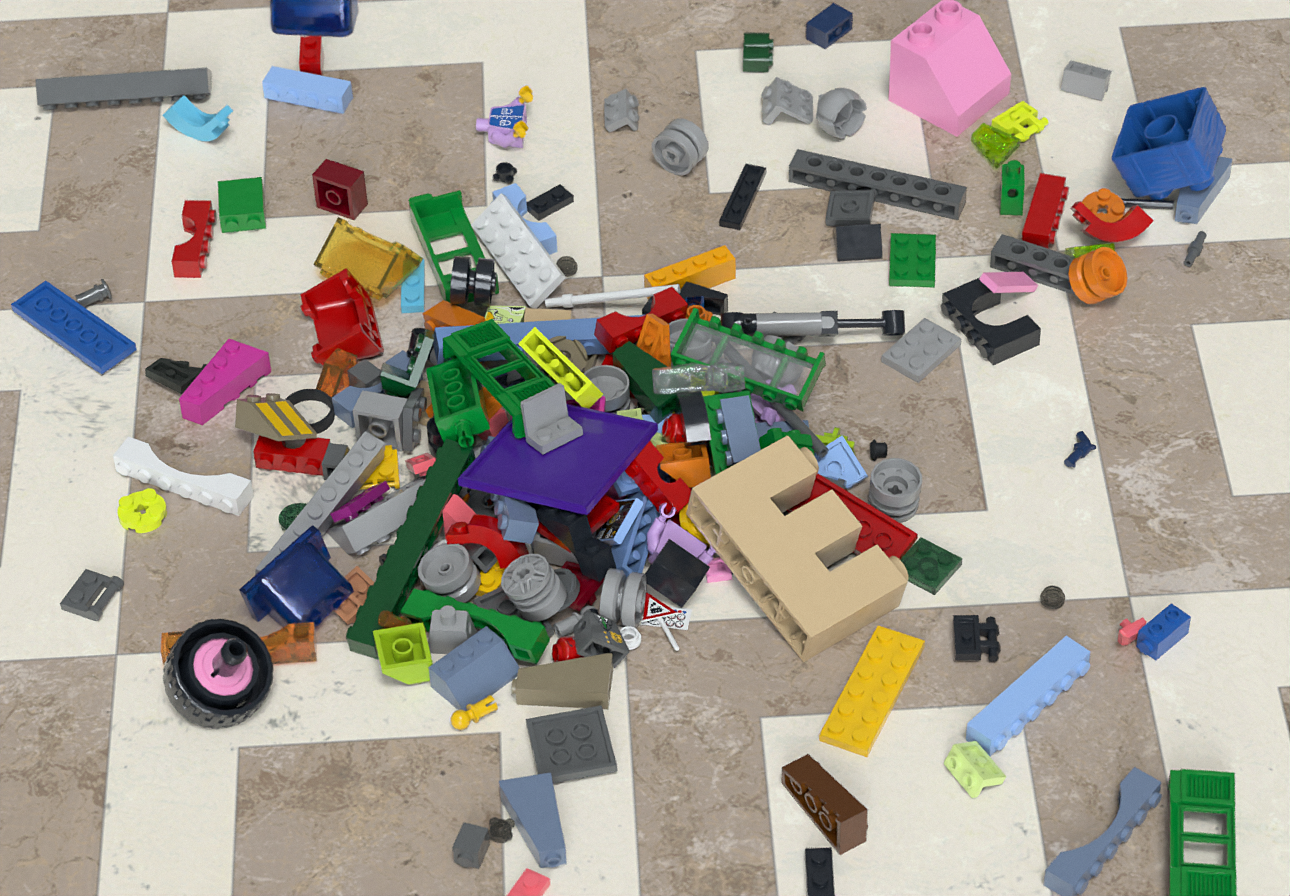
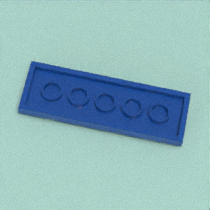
M44 281L11 304L13 312L100 374L105 373L137 350L136 343L47 281Z

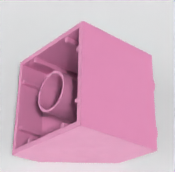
M941 0L891 40L889 101L956 137L1010 93L1011 72L978 14L962 7L955 0Z

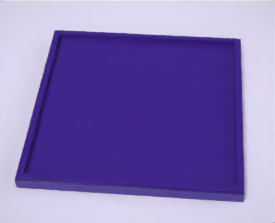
M567 404L568 417L582 426L583 435L545 454H541L526 442V437L516 438L514 436L511 419L458 478V484L466 488L588 515L657 433L658 424Z

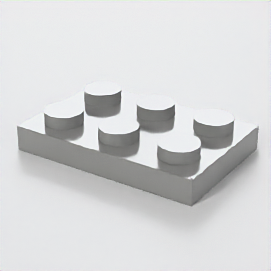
M924 318L882 355L881 362L919 383L961 345V338Z

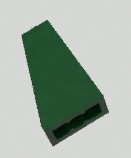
M630 341L613 352V366L620 368L627 374L631 393L656 423L659 424L675 412L676 393L691 392L690 381Z

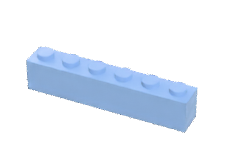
M1065 636L967 723L966 740L968 742L977 741L989 756L997 750H1002L1013 735H1018L1030 720L1033 721L1039 716L1043 708L1047 705H1052L1062 691H1067L1079 676H1084L1090 668V651L1068 636Z

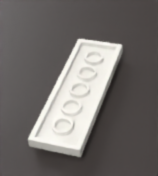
M502 193L471 224L531 308L536 309L566 278L509 199Z

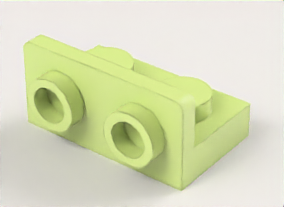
M977 741L954 744L944 761L946 768L972 798H977L983 787L1003 784L1007 777Z

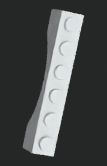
M129 436L113 455L116 472L121 475L130 476L143 483L152 484L163 490L179 494L184 498H190L204 505L218 508L226 513L239 516L254 497L252 483L249 479L232 473L203 476L178 471L159 460L148 443Z

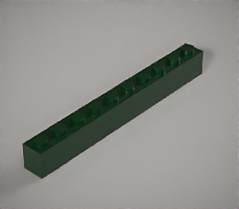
M446 439L443 446L438 448L436 460L433 466L428 468L426 480L423 486H419L416 500L413 505L409 506L406 520L403 525L399 526L397 538L394 544L389 546L387 558L384 564L379 566L376 580L373 585L369 586L366 600L363 605L359 606L353 626H350L347 630L346 640L348 641L350 651L378 659L373 631L394 627L400 611L419 577V563L423 556L433 548L444 526L443 509L453 494L459 495L462 486L458 484V478L476 459L473 446L467 445V448H464L458 442Z

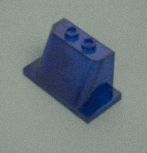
M314 525L309 527L239 589L253 619L259 622L268 614L299 641L314 627L320 625L325 617L333 610L339 608L341 603L354 592L351 583L328 561L331 558L319 529Z

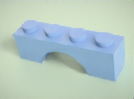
M516 183L492 192L493 201L502 193L509 199L521 217L527 213L526 195ZM523 218L548 254L556 253L557 237L547 222H531Z

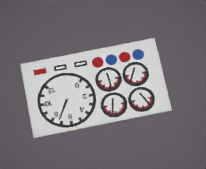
M670 607L678 613L663 617L667 627L688 630L692 609ZM642 616L641 625L662 627L658 619L643 622Z

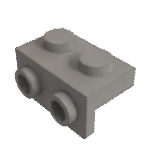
M627 89L611 94L604 99L605 128L609 133L626 124L633 131L638 130L639 102L636 96L631 95Z

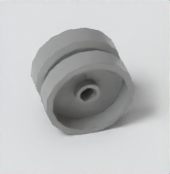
M680 118L671 121L652 143V152L657 162L665 170L675 175L688 174L709 150L708 141L703 131L693 122Z
M445 543L434 547L423 556L418 566V576L426 590L439 596H450L463 603L475 595L481 584V576L465 547L459 544Z
M610 568L603 583L600 616L613 620L615 623L621 618L623 626L637 628L642 618L646 598L647 579L645 573L631 572L626 579L623 570Z

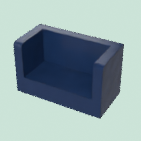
M832 3L806 23V39L826 50L852 30L853 13Z

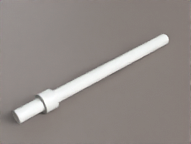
M676 284L576 296L564 294L562 297L545 299L546 308L559 306L571 308L578 304L651 297L653 294L669 287H673L680 293V286Z

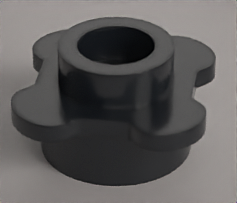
M499 163L496 166V173L493 174V180L510 183L514 180L513 176L517 173V169L510 163Z

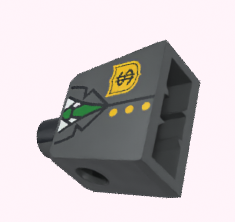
M594 608L586 610L583 617L573 628L577 654L589 657L612 653L613 668H615L630 652L617 624L613 620L600 616Z

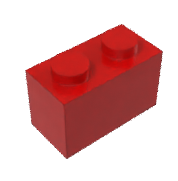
M300 37V72L323 76L324 52L322 37Z

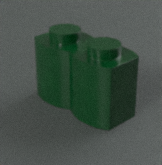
M744 32L743 72H769V66H773V53L769 52H773L774 39H769V33Z

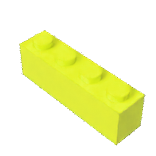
M536 327L518 343L557 383L564 385V390L582 407L589 409L603 395Z

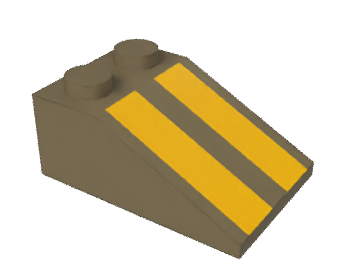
M268 393L266 397L247 395V399H237L236 428L276 441L317 438V433L289 400L280 398V394Z

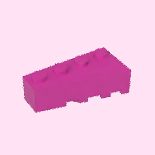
M228 339L179 398L182 418L203 426L221 412L227 402L235 401L240 397V392L247 387L252 388L257 384L258 378L262 375L266 377L272 372L269 352Z

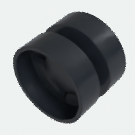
M454 257L450 304L466 305L469 294L473 293L475 306L490 308L492 295H495L497 272H494V259L479 258L476 269L472 270L470 257Z

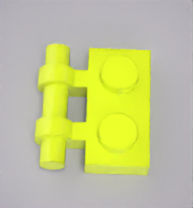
M1022 100L993 118L991 126L1006 137L1014 133L1012 142L1018 144L1030 139L1032 134H1038L1043 131L1049 122L1045 117L1039 120L1038 110Z

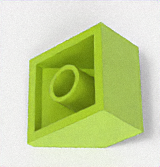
M423 622L373 631L382 674L408 685L430 681L428 667L433 665Z

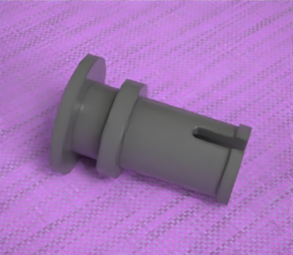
M101 279V285L97 286L95 284L93 285L94 288L75 295L78 303L84 307L98 300L101 302L107 296L111 300L112 294L108 284L104 279Z

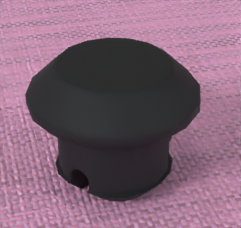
M873 439L870 443V457L876 461L877 457L887 456V444L885 442L877 443Z

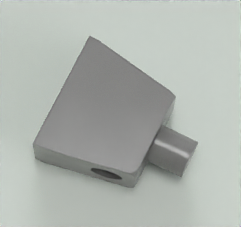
M444 606L441 610L432 611L428 638L431 654H448L477 633L469 612L455 610L452 606Z

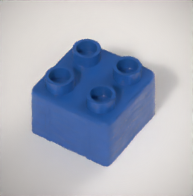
M1206 87L1133 104L1127 109L1111 158L1123 180L1126 181V185L1137 198L1149 196L1151 200H1161L1170 195L1173 190L1188 186L1192 191H1200L1210 186L1215 179L1214 170L1218 156L1223 151L1222 143L1226 134V125Z

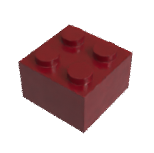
M325 159L312 174L317 208L355 221L368 205L364 171Z

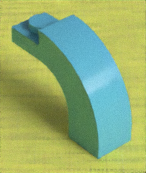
M183 95L162 116L184 135L199 141H212L229 126L228 122L230 119L228 116L233 110L226 105L216 114H207L196 108Z

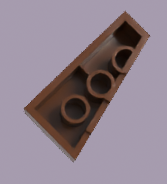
M807 754L782 767L783 786L839 855L866 842L868 809L830 775L818 761H815Z

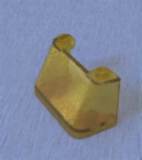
M338 217L313 265L321 270L319 274L326 278H330L347 268L369 292L368 295L380 301L381 298L387 299L420 266L423 258L396 241L393 243L365 232L359 227H353L348 221Z

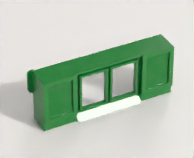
M460 190L432 197V194L427 193L411 197L408 200L411 222L437 281L443 300L450 302L452 273L443 275L438 262L453 259L455 256L471 254L476 266L479 258H485L463 208ZM460 234L463 235L467 247L435 255L430 242ZM498 275L496 279L495 294L499 293ZM473 293L469 294L467 303L474 301Z
M493 319L451 333L450 336L444 337V359L456 356L512 416V432L516 438L526 437L521 401L555 384L528 359ZM499 352L509 363L486 370L476 359ZM516 370L526 380L504 389L493 377Z
M1192 769L1170 770L1168 790H1170L1169 896H1237L1235 773ZM1184 811L1226 814L1227 835L1184 832ZM1184 841L1227 844V865L1184 862Z

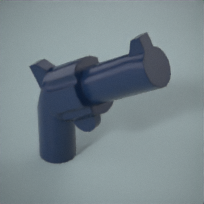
M1079 431L1076 434L1079 443L1074 444L1073 452L1064 460V464L1067 467L1075 468L1076 462L1080 458H1084L1091 450L1096 449V445L1091 444L1083 431Z

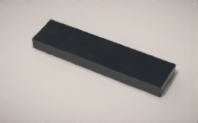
M745 163L720 217V227L741 231L765 178L766 167Z

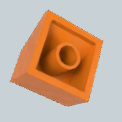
M684 442L656 445V448L664 457L659 463L660 469L677 480L681 477L688 487L693 488L711 478L709 458L705 444L686 447Z

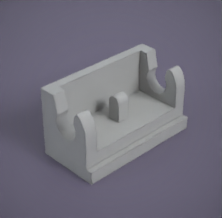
M1071 60L1064 69L1061 90L1102 101L1105 92L1108 91L1112 71Z

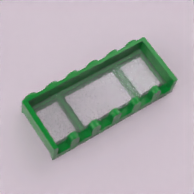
M693 308L670 354L673 366L680 371H690L702 379H712L725 387L732 386L740 389V391H750V395L760 396L767 402H777L790 410L797 409L800 411H804V407L822 369L826 366L825 353L823 352L819 353L817 359L808 356V351L803 346H799L795 352L787 349L786 343L782 339L778 338L775 344L766 342L763 333L755 331L753 337L746 335L739 324L734 323L731 329L721 326L720 319L716 316H712L710 321L700 319L699 311L696 308Z

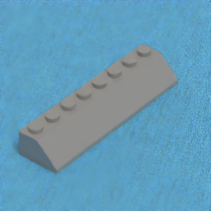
M487 440L473 446L475 458L479 456L481 447L486 445ZM426 475L420 476L386 495L384 499L372 504L369 509L358 513L359 516L348 522L342 520L328 528L327 533L347 554L356 553L360 555L371 549L369 545L377 541L378 544L384 542L391 537L389 533L398 530L399 526L404 524L407 510L410 505L414 504L419 486H423ZM462 487L458 496L462 497L468 494L467 488Z

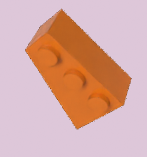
M445 300L422 313L425 320L424 326L431 331H434L436 327L469 326L485 321L483 316L450 304V302Z

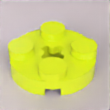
M148 488L121 497L117 513L119 522L124 529L128 530L130 528L135 529L136 533H146L157 529L162 524L161 520L164 516L165 518L167 516V508L164 499L156 494L154 489ZM145 510L146 513L141 514V512L138 511Z

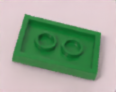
M891 233L889 286L935 288L936 234Z

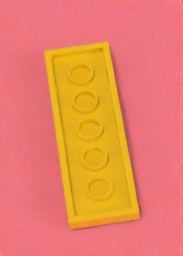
M878 625L819 734V741L868 757L925 647V640Z

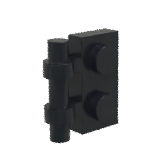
M953 615L955 661L981 660V653H987L991 662L998 661L1001 647L997 641L999 626L996 624V618L988 617L986 618V623H979V615ZM980 635H985L987 640H980Z

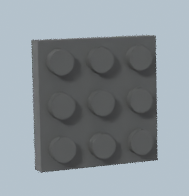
M602 705L526 719V727L537 774L551 773L553 783L617 772V763Z

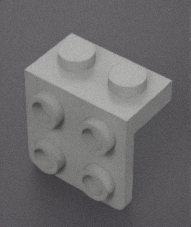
M778 77L774 79L770 86L764 88L761 95L763 98L761 112H763L764 123L771 125L781 111L807 124L813 121V96L810 92Z

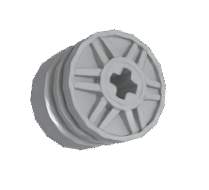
M889 458L876 464L871 472L868 504L899 523L906 522L914 517L918 510L922 486V474L918 467L902 458Z
M527 554L517 558L505 569L501 578V587L514 603L523 618L529 621L548 619L559 611L567 597V589L563 582L554 572L546 558L539 554Z

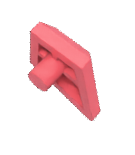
M1142 617L1131 623L1127 618L1120 623L1122 629L1119 630L1117 641L1121 645H1128L1136 640L1138 631L1146 625V620Z

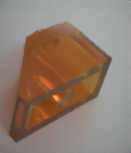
M337 348L325 361L316 389L327 393L332 399V397L350 386L348 370L358 364L357 355Z

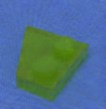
M982 123L971 135V142L997 169L1020 146V138L985 123Z

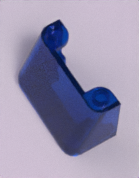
M270 0L271 30L275 34L347 37L354 31L358 15L357 0Z

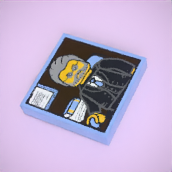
M638 498L617 500L616 502L619 503L620 510L603 524L596 539L610 545H620L643 506V502Z

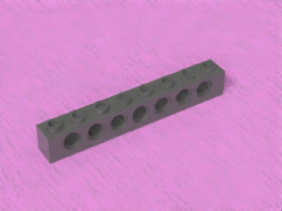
M797 149L789 164L790 183L826 191L875 190V202L959 220L966 204L967 187L800 149Z

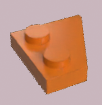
M647 314L636 346L671 369L669 324L654 314Z

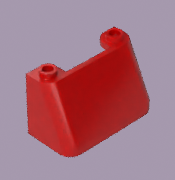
M347 268L300 294L302 312L305 316H310L314 320L319 344L316 343L312 346L313 351L311 355L317 364L320 363L326 366L376 357L384 352L371 297Z

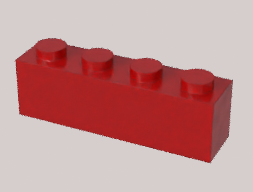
M1040 173L1022 231V241L1049 249L1050 244L1055 243L1056 231L1054 230L1059 229L1061 221L1059 214L1063 215L1065 201L1063 200H1067L1069 195V187H1066V177Z

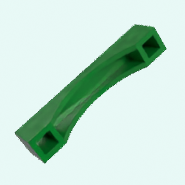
M414 588L400 611L406 625L423 622L425 632L430 630L433 610H441L444 606H452L455 610L467 611L475 628L483 629L487 626L505 642L514 658L536 665L550 642L545 627L539 622H529L515 615L508 616L494 609L480 608L471 602L463 603L450 596L436 595L429 590L422 591Z

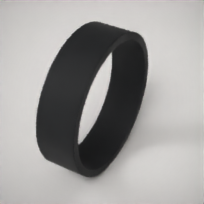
M303 389L292 393L285 399L289 400L293 406L309 400L326 404L330 408L327 416L310 425L317 434L322 433L332 425L335 418L334 406L331 397L327 393L317 389Z

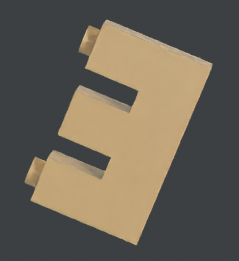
M786 436L693 487L686 515L801 660L805 662L899 607L908 583V572L900 559L896 556L888 558L878 545L834 570L828 571L826 567L854 552L862 525L833 490L828 491L786 516L782 514L784 511L810 497L816 474L819 471V466L813 453L806 447L799 449L791 438Z

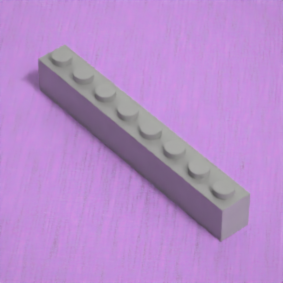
M366 431L362 434L256 567V585L276 596L334 522L330 514L354 497L384 459L385 442Z

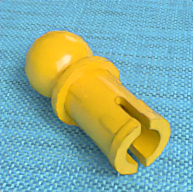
M489 695L473 705L467 704V711L456 710L451 715V725L458 730H463L469 726L471 720L475 723L479 722V718L498 709L496 702L486 707L487 704L495 699Z

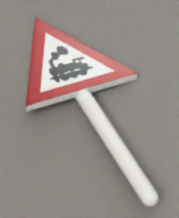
M646 592L643 622L658 619L673 648L678 651L679 646L663 617L676 615L678 612Z

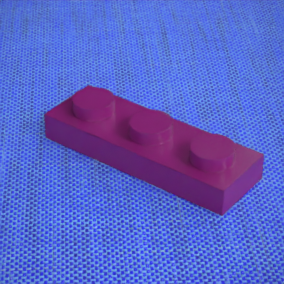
M383 481L366 489L332 512L330 515L334 522L342 519L348 522L359 516L358 513L369 509L372 504L384 499L382 494L390 489L387 482Z

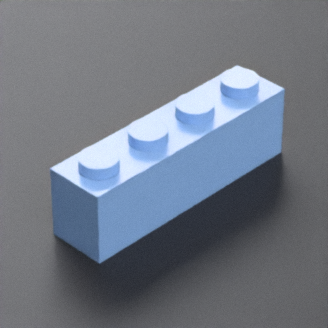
M272 66L262 81L264 98L331 112L344 114L353 99L351 81Z

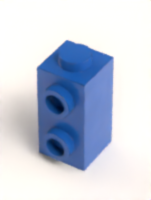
M1171 603L1138 631L1136 647L1143 654L1150 656L1156 661L1189 633L1191 616Z

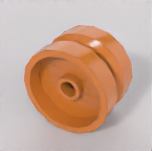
M1100 247L1073 259L1069 266L1070 285L1077 297L1087 304H1096L1107 298L1114 297L1122 293L1126 288L1128 278L1126 267L1121 257L1109 247Z

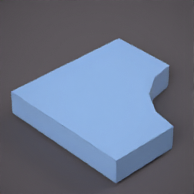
M843 436L826 445L829 451L824 457H819L814 453L819 466L818 474L836 480L839 478L846 480V488L848 490L868 478V475Z

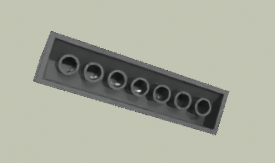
M206 67L35 79L37 105L43 106L44 110L57 109V105H65V108H78V104H86V107H97L100 102H108L109 106L121 105L120 101H129V104H141L144 99H150L151 103L163 102V98H172V101H178L183 95L186 97L193 96V100L206 99V95H211L212 72Z

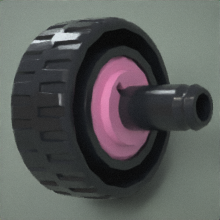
M220 618L196 623L183 632L166 657L163 668V683L166 695L178 713L192 723L212 729L232 727L235 723L239 724L248 717H251L268 696L273 683L274 668L271 660L272 657L264 641L243 624Z

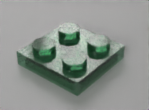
M922 537L900 559L908 572V582L933 595H936L962 566L961 557Z

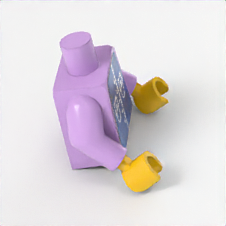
M527 85L523 86L519 90L521 97H517L510 104L492 107L489 119L477 118L476 131L488 132L491 144H497L502 147L523 148L524 137L529 129L526 125L527 113L524 102L530 103L533 100V91Z

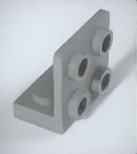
M561 383L521 401L526 442L541 454H545L583 435L582 426L568 417L564 385Z

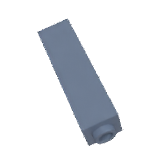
M1218 156L1214 170L1215 179L1207 188L1200 191H1192L1189 186L1180 188L1175 221L1198 224L1229 180L1233 158Z
M551 773L500 780L501 802L539 867L553 868L567 864L566 848Z

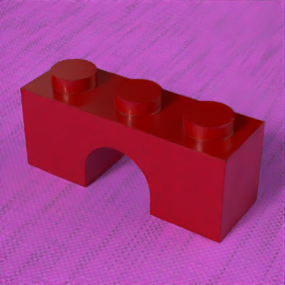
M259 435L253 451L256 468L323 476L322 461L328 444L331 441L326 438L306 439L301 447L290 449L286 448L285 441H276Z
M649 441L625 469V472L634 480L641 492L653 503L658 512L659 506L667 503L663 509L664 514H669L672 507H675L676 514L689 503L692 490L681 477L673 483H667L660 478L657 467L664 457L653 443Z

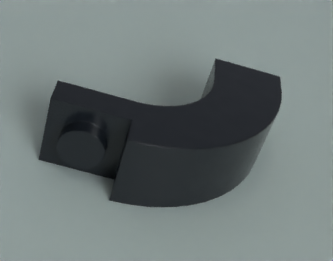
M701 391L676 393L674 411L675 414L680 415L685 447L709 444L711 441L709 420Z

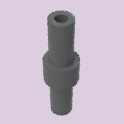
M1204 231L1198 232L1195 240L1190 243L1187 249L1188 254L1184 264L1188 267L1193 265L1196 257L1203 250V243L1207 237Z

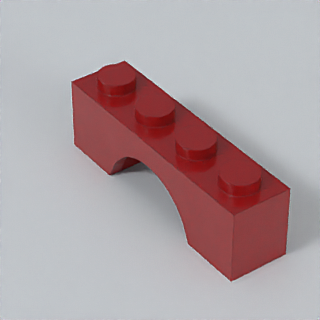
M210 200L184 201L182 210L184 232L194 236L187 242L174 247L171 260L174 278H201L203 269L207 268L206 253H210L209 238H213L212 224L216 223L217 219L216 210H213Z
M669 287L653 294L651 312L648 314H654L669 324L675 320L686 318L688 303L673 287ZM616 311L596 320L594 336L609 353H612L628 341L631 343L638 341L646 315L629 317Z

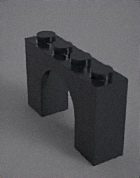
M979 277L942 293V313L949 317L957 330H961L970 344H974L982 357L987 358L992 365L1039 346L1041 328L1029 315L1004 325L985 324L975 317L978 313L1001 302V293H993L980 281Z

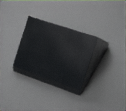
M881 224L833 227L837 262L883 259Z
M668 539L645 572L647 585L682 608L696 591L710 566L671 539Z

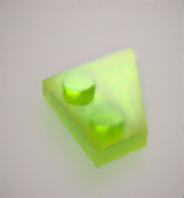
M1115 243L1065 248L1066 255L1077 258L1100 247H1109L1115 251Z

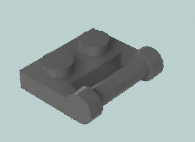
M85 569L60 602L61 610L98 621L103 615L102 610L116 591L118 592L122 589L124 582L117 576L109 577ZM104 588H106V590L103 592V594H102V595L100 596V598L97 600V602L95 603V605H92L93 602L96 600V598L99 596V594L102 592V590H103Z

